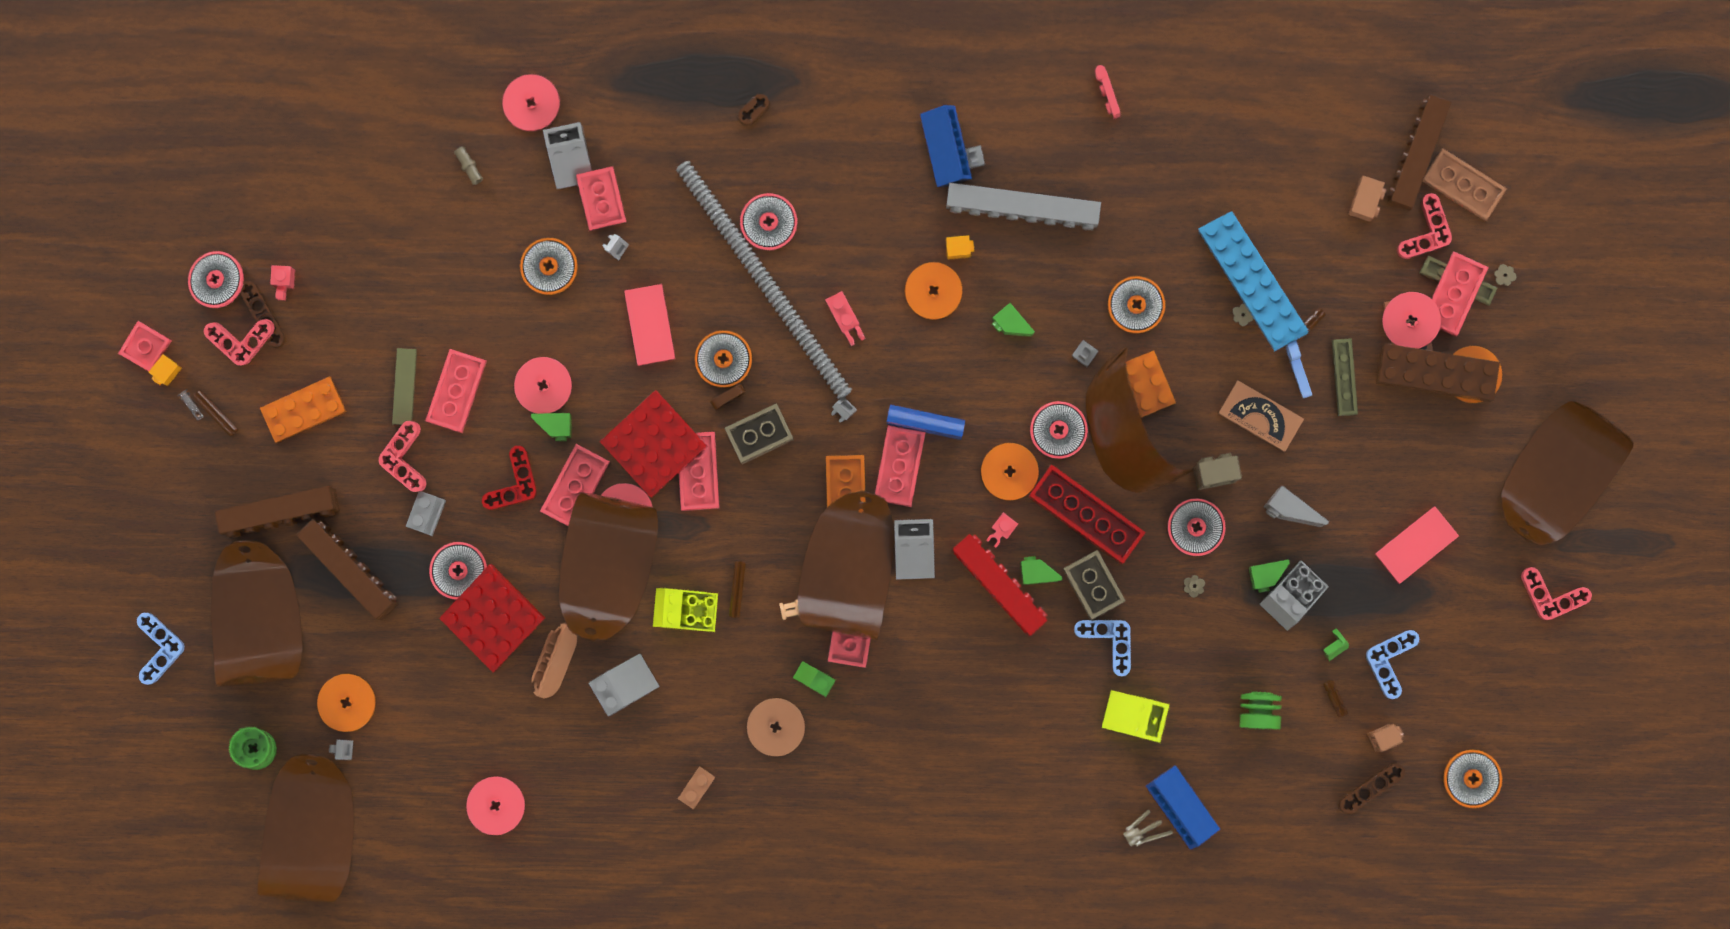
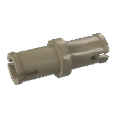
M460 147L455 150L454 154L460 161L462 170L470 178L472 185L480 183L483 177L478 172L475 166L476 163L474 160H471L466 148Z

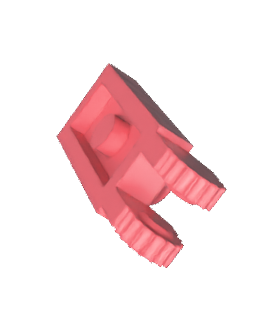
M1098 65L1095 68V75L1097 81L1103 84L1099 87L1102 96L1107 97L1108 103L1105 105L1108 114H1112L1113 118L1120 117V109L1105 66Z
M841 291L827 298L825 301L851 346L855 345L853 337L848 332L854 328L861 341L864 340L865 336L859 327L860 324L843 292Z

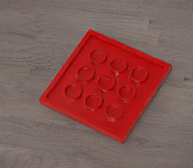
M657 390L649 395L600 441L650 498L654 497L708 447Z
M490 564L439 619L492 672H495L543 622L545 617Z

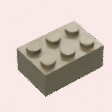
M777 403L725 427L741 464L794 440Z
M1231 453L1220 455L1215 460L1212 457L1203 458L1193 467L1195 469L1193 472L1197 490L1232 484L1242 479L1237 456H1232Z
M1098 550L1062 569L1090 620L1125 602Z

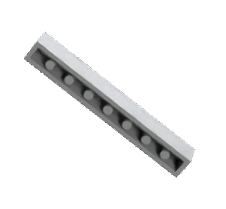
M949 183L946 209H950V212L961 213L962 210L969 211L970 215L985 213L988 214V217L999 218V215L1007 216L1006 219L1009 220L1024 218L1026 222L1036 223L1037 220L1044 221V224L1047 225L1063 223L1064 227L1073 228L1075 225L1082 226V229L1093 230V228L1098 227L1101 202Z

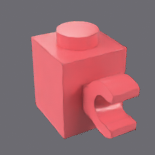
M272 265L270 284L277 288L276 299L286 301V288L294 289L295 269L291 266Z

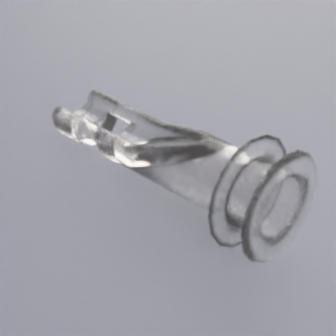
M184 390L178 395L181 397L180 400H183L195 418L200 420L204 417L190 398V393Z

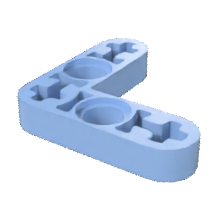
M1295 340L1287 344L1285 348L1303 398L1312 396V392L1300 360L1301 353Z
M142 613L137 618V625L161 647L139 673L140 681L150 685L154 684L183 653L185 646L182 640L153 614ZM150 617L149 622L154 626L157 623L158 626L151 628L149 625H143V618ZM159 629H163L166 633L165 638L162 640L156 637V632ZM168 640L171 641L173 644L178 643L179 645L177 646V648L179 650L171 651L173 647L169 643H166L165 645L163 643H165ZM160 656H164L167 660L164 667L157 665V659ZM154 668L160 670L159 673L157 671H154L151 674L152 680H145V672L150 673Z
M1082 620L1075 624L1074 633L1080 638H1112L1113 672L1117 676H1126L1130 672V626L1126 621ZM1090 623H1094V635H1090L1091 631H1085L1084 635H1081V631L1077 630L1078 627H1081V624H1084L1085 627H1091ZM1099 624L1107 626L1106 634L1100 635L1097 632ZM1120 624H1123V627L1127 629L1123 632V637H1127V641H1116V637H1120V632L1116 631V627H1119ZM1124 643L1127 651L1124 654H1119L1116 651L1117 644ZM1116 656H1127V660L1123 659V665L1127 666V670H1123V673L1116 669V666L1120 665V659L1116 660Z
M1408 630L1371 647L1366 652V659L1383 694L1388 699H1396L1402 692L1388 659L1418 644L1419 635L1415 631ZM1407 634L1414 636L1413 644L1406 642L1401 645L1398 640L1399 637L1401 641L1407 639ZM1390 642H1395L1398 646L1395 653L1388 651L1387 646ZM1383 645V650L1388 656L1385 657V654H1381L1378 656L1377 661L1376 659H1371L1372 651H1382L1380 647ZM1383 667L1389 671V675L1385 679L1379 676V670ZM1391 678L1393 679V682H1390L1391 686L1397 688L1395 691L1396 695L1394 696L1393 694H1388V690H1390L1389 685H1383V682L1389 681Z

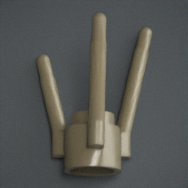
M1147 810L1132 825L1126 827L1127 831L1123 834L1130 846L1136 845L1137 847L1142 843L1171 835L1173 831L1141 839L1143 838L1142 834L1162 823L1159 820L1142 830H1139L1138 827L1135 828L1150 813V810Z

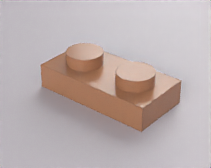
M699 766L678 799L692 809H695L715 779V776Z

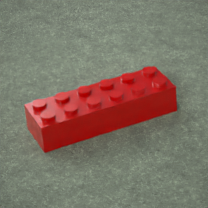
M1053 465L1049 467L1028 496L1032 501L1121 565L1146 533Z
M967 535L951 552L1022 631L1030 637L1048 621L1045 618L1047 614L1041 607L1036 608L1033 605L1034 599L1027 592L1024 594L1019 589L1021 585L1015 578L1011 580L1006 575L1008 570L1001 563L997 565L994 561L995 556L989 549L985 551L980 546L982 542L976 535Z

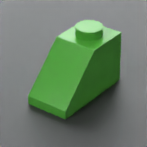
M1011 303L992 317V326L997 332L1002 331L1006 335L1029 337L1035 333Z
M570 413L531 414V418L546 433L555 438V441H567V438H572V417Z
M1036 556L1024 557V561L1020 562L1023 585L1062 581L1061 575L1041 559L1036 560Z
M1289 559L1249 567L1253 590L1258 589L1259 593L1270 591V587L1275 586L1289 565Z
M803 661L793 677L827 697L836 681Z

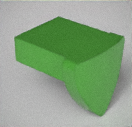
M1337 628L1332 631L1337 640L1324 649V655L1328 661H1331L1349 648V643Z

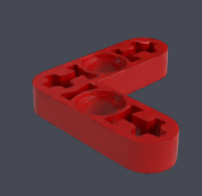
M514 446L509 452L517 485L484 494L482 504L486 509L495 510L534 499L536 496L537 488L528 453L524 447ZM517 449L523 452L521 460L522 462L526 461L527 464L515 466V463H519L518 458L513 456V454H516ZM522 467L528 469V476L526 478L518 476V470ZM531 479V483L527 482L530 489H533V492H530L531 496H527V494H523V491L526 490L525 484L520 485V482H526ZM507 491H513L515 494L514 499L510 502L504 499V494ZM500 493L503 504H500V501L493 502V506L486 504L489 496L493 499L499 498L497 494Z

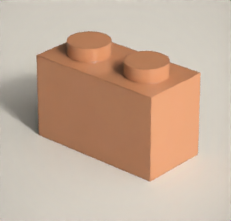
M1362 176L1348 215L1369 222L1374 217L1377 218L1380 207L1377 206L1379 199L1382 200L1386 189L1383 188L1385 183Z
M1387 724L1367 734L1374 750L1377 752H1383L1403 742L1401 739L1403 733L1400 727H1396L1395 724Z

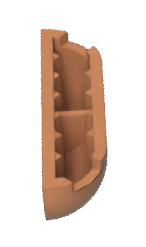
M560 624L555 631H550L532 675L531 682L534 683V694L540 698H549L559 690L576 648L577 635L568 629L567 624Z

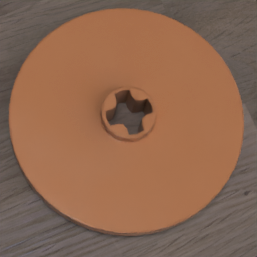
M772 698L759 703L752 710L747 722V733L751 743L757 750L769 756H783L792 752L801 743L805 732V722L800 710L793 703L780 698ZM779 722V726L782 727L781 731L777 730L774 733L773 728H770L771 724Z

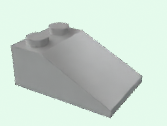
M1283 486L1275 491L1264 506L1267 509L1266 513L1274 519L1277 517L1278 519L1317 527L1325 526L1329 522Z
M641 654L589 682L608 716L615 714L660 687Z

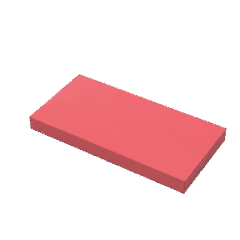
M1452 252L1431 298L1440 311V330L1455 337L1458 336L1489 267L1459 253Z
M662 284L625 290L637 365L641 366L674 360L675 353Z
M449 349L426 422L463 433L487 362L486 360Z
M888 425L875 494L884 498L887 503L905 507L912 506L925 432Z
M715 432L696 433L708 447L679 472L681 511L720 508Z
M576 444L540 512L569 526L572 510L579 493L594 494L610 461Z
M1434 506L1376 552L1375 556L1396 582L1400 584L1458 538L1459 535Z

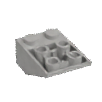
M578 122L543 130L556 188L562 189L578 185L576 174L592 171L581 123Z
M933 519L894 520L896 580L935 578Z
M1300 560L1263 599L1260 605L1288 631L1299 622L1329 586Z

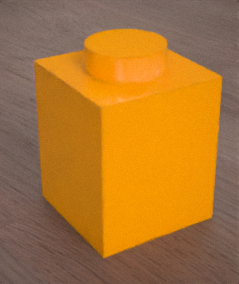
M969 235L946 238L947 258L957 259L971 256V252H974L973 240H969Z
M163 354L150 369L149 373L153 375L151 379L158 385L163 383L168 386L182 368Z

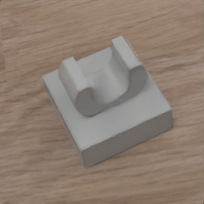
M981 146L965 149L970 169L985 165Z
M616 234L613 236L609 235L608 238L611 240L607 245L603 244L604 250L619 260L629 244Z
M1083 340L1072 357L1088 367L1098 353V350Z
M842 397L832 407L834 410L831 415L833 416L838 412L841 415V419H839L841 423L850 418L857 409L847 399Z
M337 740L336 745L329 746V753H335V759L352 760L353 741Z

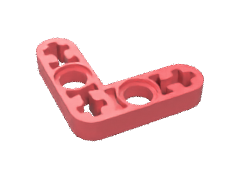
M1427 194L1421 201L1430 233L1401 242L1397 247V253L1401 258L1408 259L1444 248L1451 242L1452 235L1440 199L1436 194ZM1428 198H1430V200L1435 201V203L1433 204V209H1438V211L1429 214V212L1432 211V208L1430 205L1426 204ZM1435 215L1439 216L1442 221L1438 226L1434 225L1431 221ZM1441 227H1444V229L1441 230L1442 236L1447 237L1445 243L1438 240V238L1440 237V232H1435V230L1440 229ZM1421 239L1428 240V249L1420 247L1419 242ZM1415 241V249L1410 250L1408 255L1406 252H1402L1404 245L1407 248L1412 247Z
M268 319L260 320L241 342L221 324L215 322L205 326L204 334L231 361L241 366L248 364L273 334L275 327L273 322ZM267 324L266 329L268 331L262 332L260 335L256 334L263 330L262 325ZM211 328H216L215 332H216L218 335H216V334H215V335H212V334H211V333H212ZM251 337L256 338L258 342L255 348L249 345ZM225 339L231 340L232 347L230 349L224 347ZM246 350L251 351L244 354L243 358L245 360H239L240 353H244Z
M406 421L380 454L379 464L410 491L421 492L426 487V479L402 459L419 436L421 428L415 421ZM408 426H413V433H408ZM399 439L404 443L401 450H397L395 446L396 441ZM386 456H387V457H390V456H391L390 461H392L393 463H396V465L394 466V465L391 464V463H386V462H387V459H385ZM402 466L407 470L404 477H401L398 473L399 468ZM411 477L413 480H419L418 484L420 486L414 487L415 483L408 479Z
M1531 567L1526 568L1522 572L1521 578L1538 616L1543 620L1556 618L1589 603L1592 598L1590 590L1581 587L1552 599L1538 569ZM1528 571L1535 573L1533 580L1535 583L1539 582L1540 585L1530 587V585H1533V582L1526 577L1529 575ZM1537 588L1542 589L1544 592L1542 599H1537L1534 596V591ZM1579 591L1586 593L1585 601L1582 599L1574 601L1572 598L1579 596ZM1562 598L1568 599L1570 603L1567 609L1560 607L1559 603ZM1553 602H1555V607L1557 610L1549 612V617L1547 614L1544 615V607L1546 606V608H1552L1554 607Z

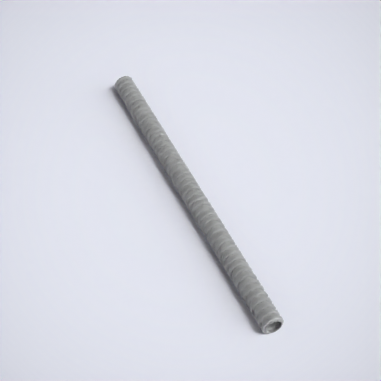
M690 161L683 162L677 167L676 172L680 173L679 176L681 178H684L683 182H686V186L690 187V192H694L693 196L697 197L696 200L698 202H701L700 206H703V210L707 211L708 216H711L710 220L714 221L713 224L718 226L717 230L721 231L720 234L724 235L725 240H728L727 244L731 245L730 248L735 250V254H738L737 258L741 259V263L745 264L744 268L748 269V273L752 274V278H755L754 282L759 284V288H762L761 292H765V297L769 298V303L772 302V307H775V311L779 312V317H782V321L786 322V327L789 326V331H792V335L797 337L796 341H799V345L803 346V351L806 350V355L810 356L809 359L814 361L813 365H816V369L821 371L820 375H824L823 379L827 380L828 385H831L830 389L834 390L833 393L838 395V399L847 396L852 388H848L849 384L844 382L845 379L841 378L842 374L837 372L838 369L834 368V363L831 364V359L827 358L828 355L824 354V349H821V345L817 344V339H814V335L810 334V329L807 330V325H804V321L799 319L800 315H797V311L793 310V305H789L790 301L786 300L787 297L782 295L783 291H780V287L776 286L775 281H772L773 277L769 276V272L765 271V267H762L763 263L758 261V257H755L756 253H752V248L748 247L749 244L745 243L746 239L741 237L742 234L738 233V228H735V224L731 223L732 220L728 219V214L724 213L725 210L721 209V204H718V200L714 199L715 196L713 194L711 195V190L707 189L708 186L704 185V180H701V176L697 175L698 172L696 170L694 171V166L690 165Z

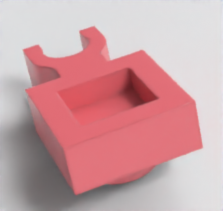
M1003 512L992 526V529L996 532L991 534L986 541L989 542L991 538H996L997 543L994 545L996 548L1000 543V538L1004 537L1007 540L1018 523Z

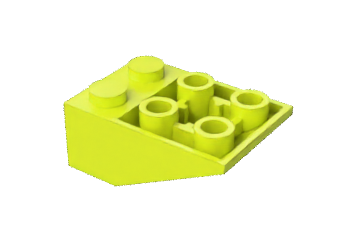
M656 588L653 627L715 632L718 594Z
M1111 690L1102 728L1160 742L1169 704Z

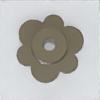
M1501 264L1498 267V270L1494 272L1498 285L1504 284L1509 286L1511 282L1516 280L1517 276L1513 272V267H1507L1505 264Z
M1245 304L1235 307L1232 311L1234 315L1233 320L1239 322L1241 326H1246L1248 322L1253 320Z
M1193 575L1191 578L1188 577L1184 580V591L1195 598L1198 596V593L1202 594L1204 592L1205 581L1201 578L1198 579L1196 575Z

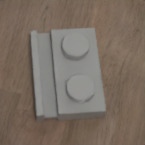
M422 491L418 492L406 527L433 536L446 500Z

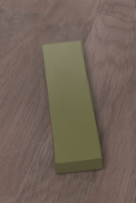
M1427 256L1419 274L1439 283L1447 264ZM1482 281L1475 300L1489 306L1497 287Z
M1352 338L1332 340L1338 416L1358 415Z
M397 348L393 425H402L406 421H413L417 349Z

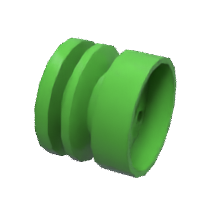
M1267 692L1241 694V699L1249 700V704H1240V707L1249 709V713L1240 715V727L1281 729V716L1273 715L1272 710L1281 709V706L1273 705V701H1282V696Z
M246 727L233 735L230 740L229 751L231 758L236 764L245 768L259 770L266 768L273 762L277 746L275 739L268 732L254 727ZM253 746H257V753L254 752Z

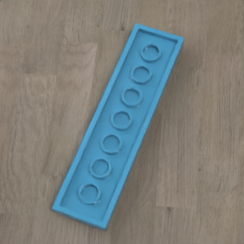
M1232 211L1199 228L1200 235L1274 351L1308 334L1305 324Z

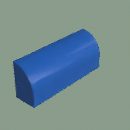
M943 105L921 113L920 116L937 187L949 186V183L959 184L972 179L955 106Z
M890 404L886 424L961 440L965 420Z
M1176 765L1146 785V788L1190 850L1198 847L1220 830Z

